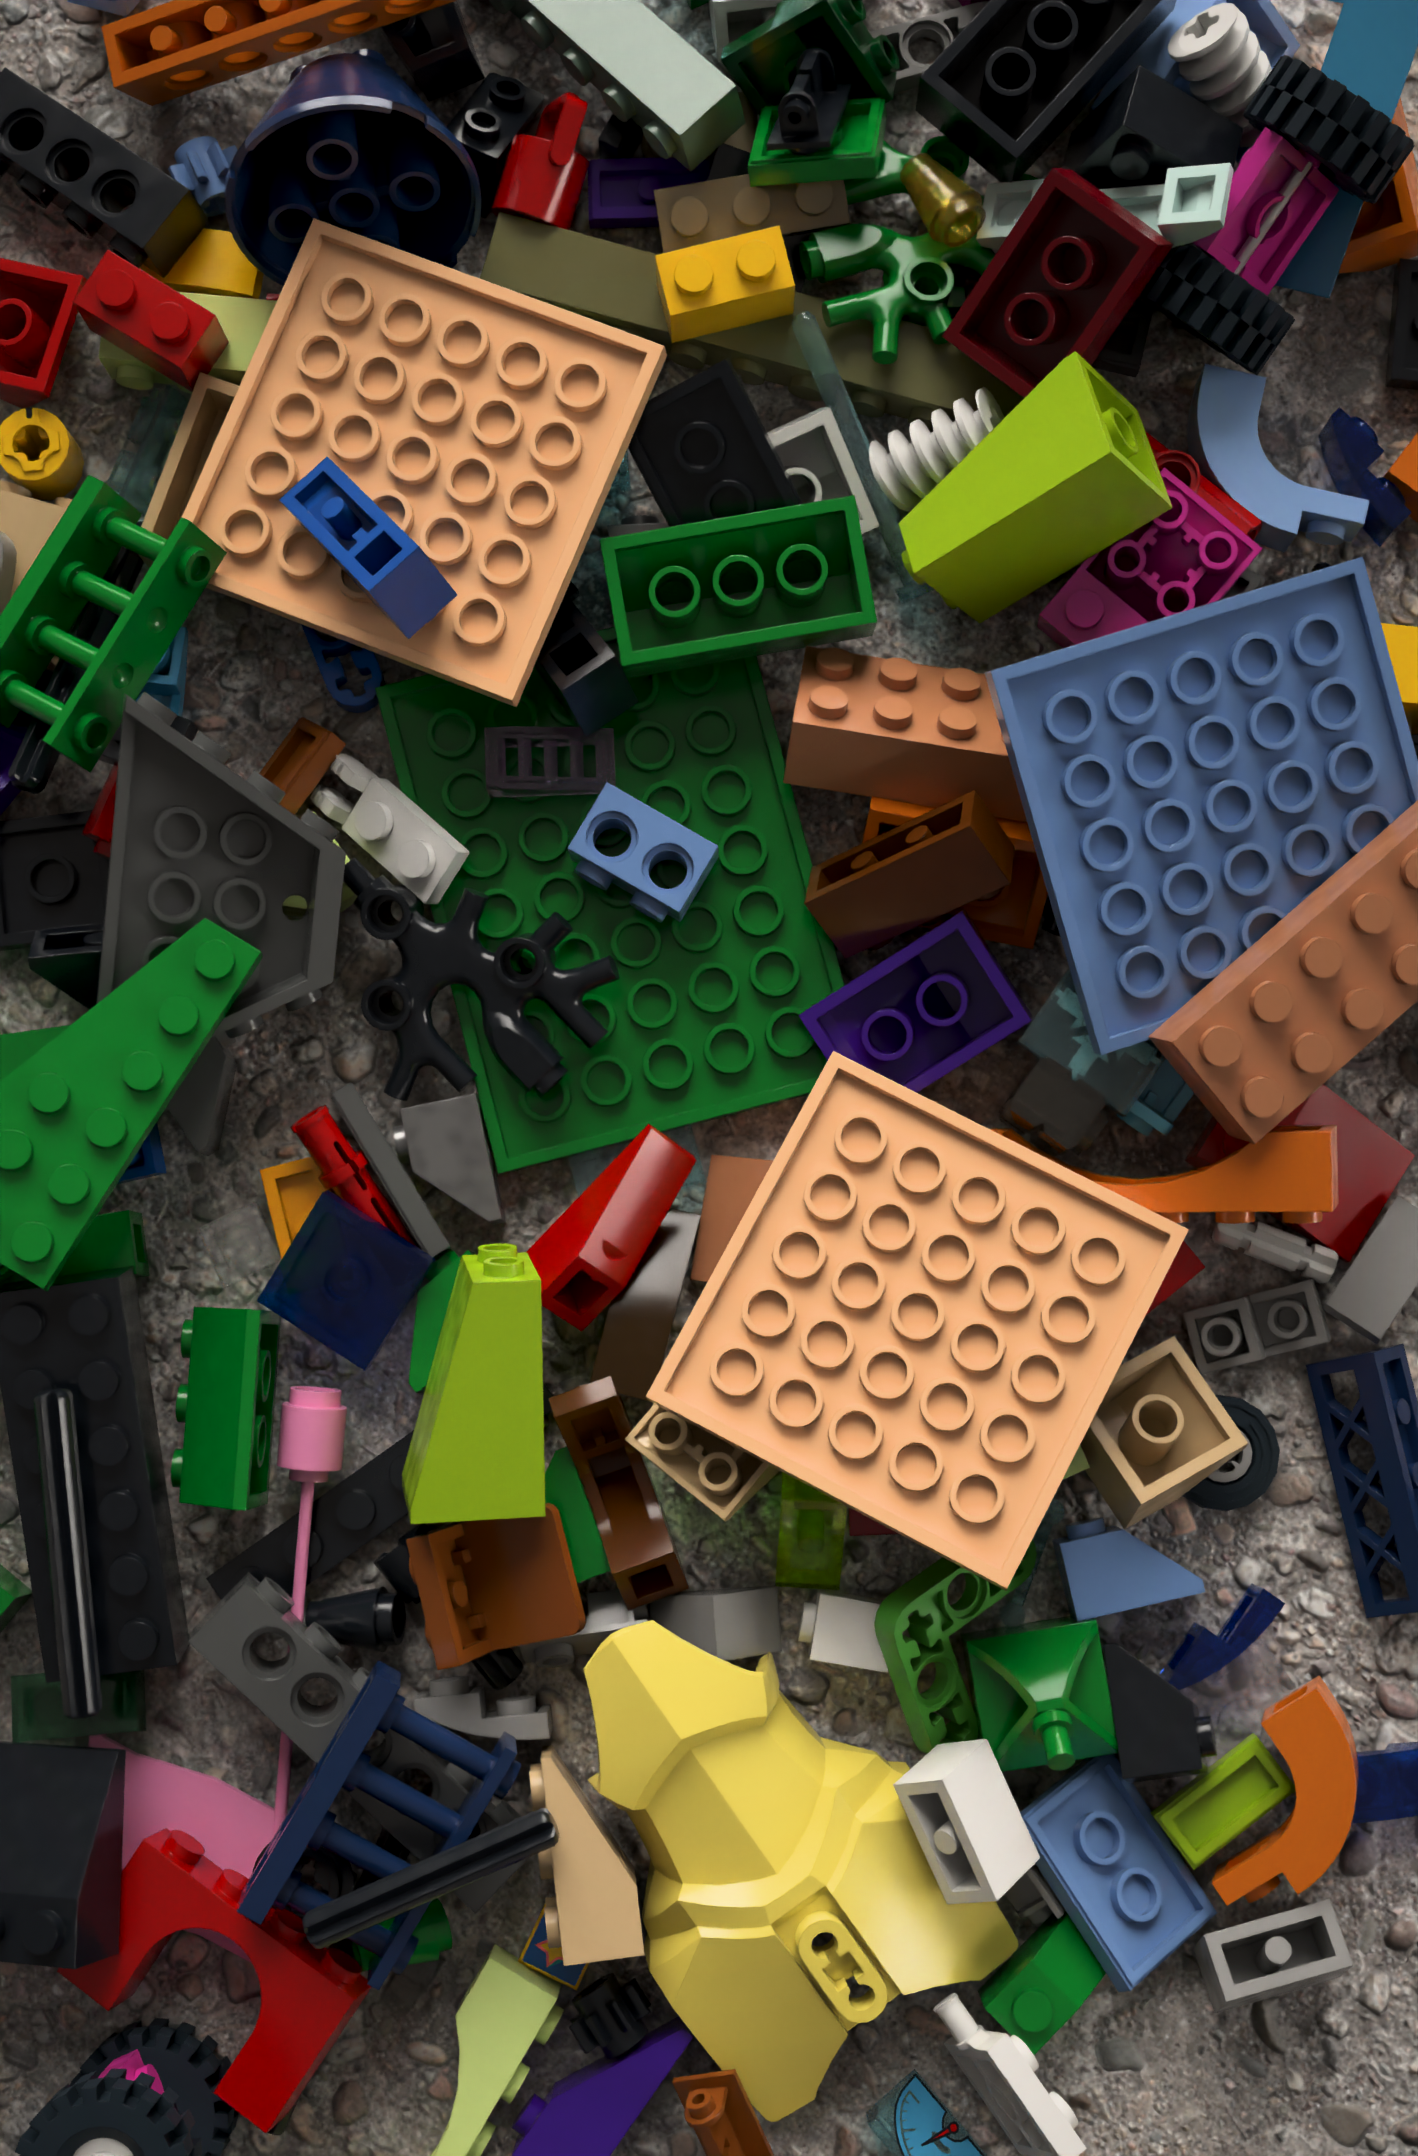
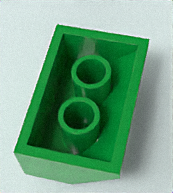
M194 1307L193 1320L185 1319L181 1333V1355L183 1358H190L188 1384H180L176 1399L177 1422L185 1423L183 1449H175L171 1465L172 1487L180 1488L179 1503L244 1511L268 1504L281 1312Z

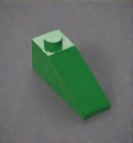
M1065 1910L1063 1916L1058 1919L1052 1913L978 1990V1993L988 2013L1011 2036L1016 2035L1035 2055L1077 2012L1106 1972Z

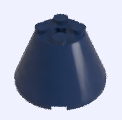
M360 49L354 53L328 55L308 65H301L295 68L290 75L289 85L236 152L226 178V217L235 242L242 253L260 272L284 286L313 218L453 268L458 263L457 254L466 244L470 236L475 237L481 217L480 183L476 168L468 152L407 83L391 67L386 65L382 54L371 49Z

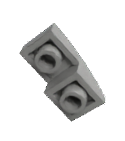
M1399 1196L1395 1198L1322 1307L1323 1310L1375 1344L1379 1343L1418 1285L1417 1207Z
M1314 1279L1183 1312L1197 1367L1201 1375L1331 1341Z
M453 1676L430 1680V1691H422L414 1698L415 1712L440 1725L477 1736L500 1739L505 1731L514 1736L516 1740L550 1739L553 1732L551 1704L536 1706L535 1696H514L496 1700L497 1710L487 1711L485 1685L469 1687L468 1676Z

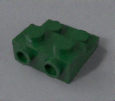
M783 0L777 4L775 17L724 46L721 55V62L759 115L761 109L765 106L779 105L782 97L789 92L797 76V61L800 55L807 49L820 48L830 54L835 65L837 84L852 83L853 85L849 100L878 97L885 99V103L893 100L896 71L900 67L897 53L890 40L883 34L873 38L862 22L866 19V10L862 0Z

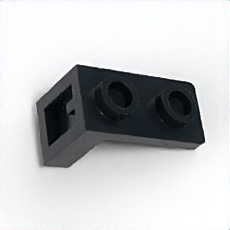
M489 73L446 126L461 142L476 168L481 191V217L484 219L491 213L501 180L505 156L511 148L514 136L520 135L526 130L542 109L544 101L542 93L524 86L522 82L515 78L501 76L497 73Z

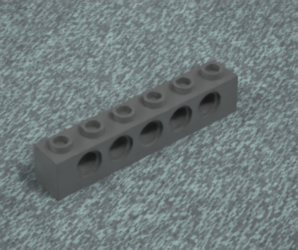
M248 1572L193 1628L188 1643L317 1764L370 1672L363 1667H360L356 1672L349 1668L337 1656L342 1650L341 1646L328 1631L316 1622H313L307 1628L289 1610L294 1605V1602L275 1581L265 1577L259 1582ZM269 1632L279 1634L287 1641L290 1651L280 1660H264L257 1655L253 1648L255 1638ZM323 1678L334 1685L337 1696L326 1705H312L303 1698L300 1688L310 1679ZM391 1729L384 1734L385 1738L379 1746L371 1750H363L364 1753L371 1756L369 1761L371 1765L395 1778L401 1772L412 1768L420 1769L427 1773L431 1778V1783L421 1793L455 1812L458 1811L476 1780V1777ZM354 1788L351 1793L346 1791L419 1861L431 1857L442 1838L441 1835L357 1788ZM501 1801L497 1806L489 1802L477 1822V1829L468 1837L467 1841L520 1818L521 1815L505 1801ZM528 1858L452 1892L476 1914Z

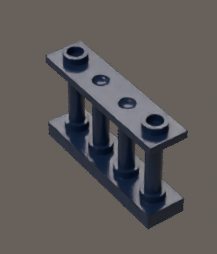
M377 1660L243 1888L237 1912L261 1925L271 1906L282 1911L287 1905L305 1915L309 1910L334 1900L300 1881L302 1873L295 1870L294 1867L306 1847L317 1851L321 1846L379 1879L411 1866L408 1862L334 1822L337 1815L328 1809L341 1788L350 1793L354 1788H357L441 1835L442 1838L431 1856L467 1841L492 1796L503 1799L519 1773L521 1763L514 1760L517 1755L516 1738L504 1731L492 1753L484 1751L403 1705L405 1697L397 1693L400 1688L401 1672ZM375 1729L384 1734L391 1729L476 1777L458 1811H453L369 1763L371 1756L364 1753L363 1750ZM431 1901L397 1915L389 1929L377 1924L346 1938L373 1953L368 1966V1985L380 1990L390 1971L397 1975L404 1971L419 1941V1938L412 1935Z

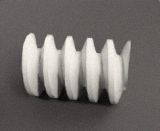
M1221 3L1211 6L1182 25L1171 37L1167 46L1168 53L1173 60L1180 62L1178 66L1182 78L1191 81L1189 86L1193 97L1201 100V103L1244 128L1239 146L1252 147L1261 131L1254 128L1243 114L1272 69L1266 53L1260 50L1258 38L1250 31L1246 16L1234 4Z
M983 387L976 390L975 399L978 410L975 412L964 398L953 402L956 420L954 422L941 408L931 413L933 432H930L925 423L920 419L911 422L909 426L911 443L899 430L888 433L887 441L890 453H887L877 440L870 443L869 461L873 476L888 499L899 509L911 511L1004 419L999 404L987 388Z

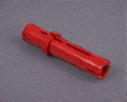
M320 1106L297 1120L290 1128L293 1133H296L322 1172L318 1177L319 1181L325 1189H333L359 1228V1231L392 1278L395 1287L398 1285L402 1286L422 1274L430 1266L427 1258H424L397 1217V1214L366 1170L367 1158L361 1150H353L330 1115L327 1106Z

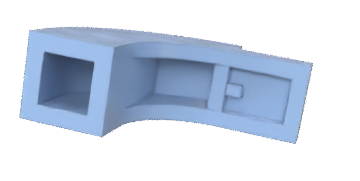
M1205 364L1195 384L1187 423L1189 455L1198 463L1201 475L1262 521V529L1254 541L1282 552L1288 549L1297 536L1298 531L1306 532L1307 539L1319 544L1339 545L1343 541L1351 542L1365 524L1370 500L1304 486L1278 472L1263 452L1258 436V416L1267 377Z

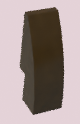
M674 1208L668 1210L626 1287L610 1303L590 1383L611 1376L618 1394L648 1401L646 1395L663 1365L701 1215Z

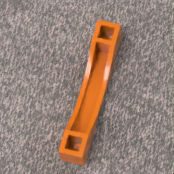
M1276 1125L1256 1144L1249 1142L1244 1147L1212 1164L1177 1175L1148 1178L1102 1175L1068 1165L1036 1148L1012 1128L990 1129L1175 1223L1188 1222L1189 1212H1215V1222L1227 1224L1254 1222L1255 1212H1282V1222L1317 1223L1323 1221L1322 1212H1333L1339 1204L1337 1125Z

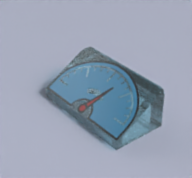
M916 2069L910 2072L866 2111L868 2125L893 2156H988Z

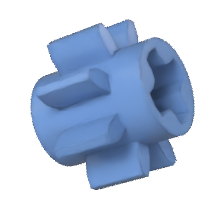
M212 136L197 137L181 145L174 154L177 164L171 165L168 168L171 177L191 191L207 217L217 216L226 212V178L231 162L238 151L235 145L221 150L217 139Z

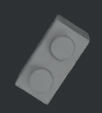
M1330 1899L1205 1934L1193 1947L1214 2013L1337 1979L1353 1966Z

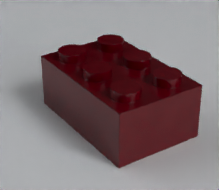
M1052 168L942 337L1025 398L1064 358L1075 351L1092 365L1174 244L1073 170Z

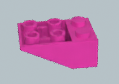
M1164 467L1160 474L1173 508L1085 560L1039 614L1037 627L1059 646L1066 648L1219 601L1263 548Z

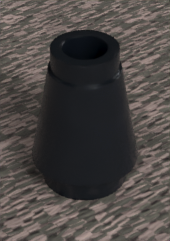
M384 1586L327 1598L322 1601H310L306 1610L305 1624L308 1628L313 1622L318 1623L340 1645L385 1652L388 1646L400 1645L403 1641L406 1628L405 1603L398 1593H388Z

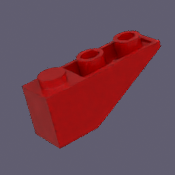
M648 1124L528 1249L527 1253L541 1278L542 1306L582 1332L626 1287L696 1163L694 1155Z

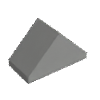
M777 1585L682 1591L650 1603L651 1620H654L681 1639L722 1660L729 1661L764 1655L768 1652L782 1651Z

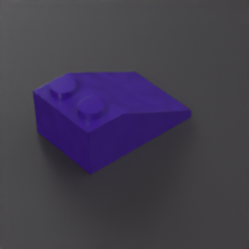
M965 909L799 1014L800 1019L827 1061L832 1052L835 1051L916 1093L1032 1021L1033 1016Z

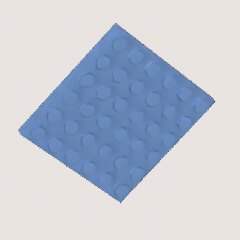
M1363 557L984 673L1094 1054L1104 1055L1150 1040L1148 1037L1418 800V759Z

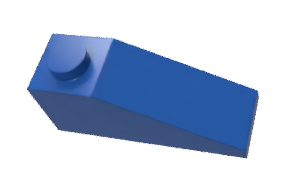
M328 457L322 460L279 499L368 598L408 639L426 623L431 621L440 610L457 596V593L422 549Z

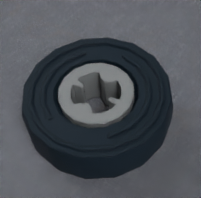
M1215 1395L1247 1440L1248 1445L1236 1455L1235 1461H1227V1464L1230 1466L1227 1470H1215L1185 1493L1183 1497L1201 1508L1226 1512L1246 1507L1266 1493L1277 1474L1280 1449L1275 1430L1260 1409L1241 1398Z

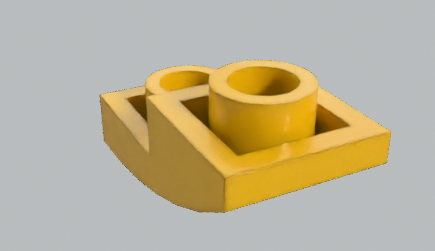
M206 228L202 229L165 278L143 264L139 268L177 292L259 299L264 276L242 253L231 232Z

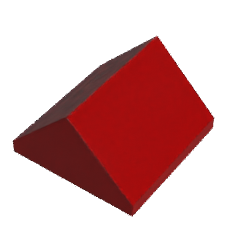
M0 258L1 400L23 409L49 398L78 314L73 301L87 282L83 275Z

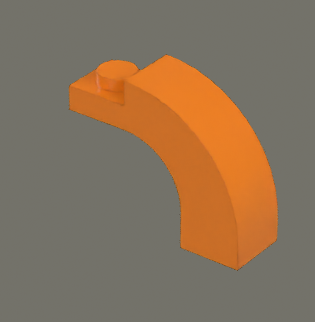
M1320 1675L1264 1711L1261 1725L1291 1770L1295 1783L1296 1802L1289 1816L1278 1828L1217 1865L1212 1885L1226 1906L1242 1896L1245 1897L1248 1903L1264 1897L1280 1884L1281 1880L1277 1876L1280 1873L1284 1874L1297 1895H1299L1315 1883L1334 1862L1350 1831L1359 1780L1356 1745L1343 1710Z

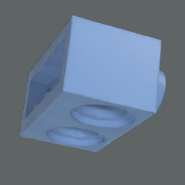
M608 782L568 846L571 860L578 863L574 870L578 876L607 891L611 883L633 895L629 902L631 906L658 922H663L666 915L681 922L719 858L718 845ZM611 828L621 829L631 837L629 848L623 854L615 857L605 856L595 848L598 836L603 831ZM663 860H674L684 866L687 875L679 886L672 889H664L652 882L650 873L653 867Z

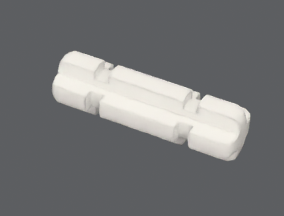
M1260 1221L1254 1224L1216 1222L1213 1228L1212 1240L1215 1243L1233 1250L1242 1247L1244 1248L1243 1254L1289 1272H1295L1296 1269L1301 1270L1300 1276L1314 1279L1318 1283L1329 1282L1337 1266L1338 1254L1336 1251L1316 1243L1315 1245L1307 1246L1306 1239Z

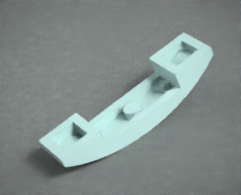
M1231 163L1168 168L1165 184L1099 190L1173 243V248L1192 243L1224 228L1234 170ZM1045 179L987 184L976 238L980 246L999 250Z

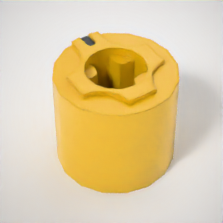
M23 408L12 413L0 425V464L17 485L33 493L32 497L34 499L50 501L56 497H64L76 487L83 474L84 459L81 448L56 415L45 409Z

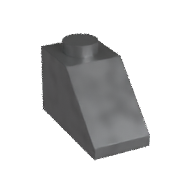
M473 1093L400 1109L403 1125L393 1127L394 1141L400 1163L411 1162L412 1171L492 1224L506 1222L493 1154L479 1096Z

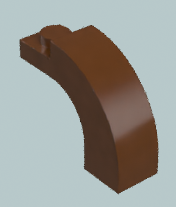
M611 1376L577 1386L570 1391L548 1398L554 1419L570 1452L590 1503L611 1573L628 1611L689 1589L679 1554L646 1460L639 1451L625 1441V1438L633 1430V1426Z

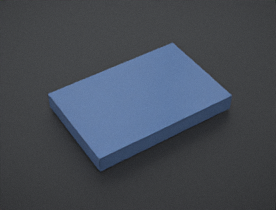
M1109 1754L1085 1758L1020 1813L1040 1856V1859L1035 1864L1117 1991L1126 1992L1131 1991L1214 1917L1217 1911L1167 1834L1150 1812L1152 1811L1135 1785L1122 1778L1121 1765L1116 1756Z

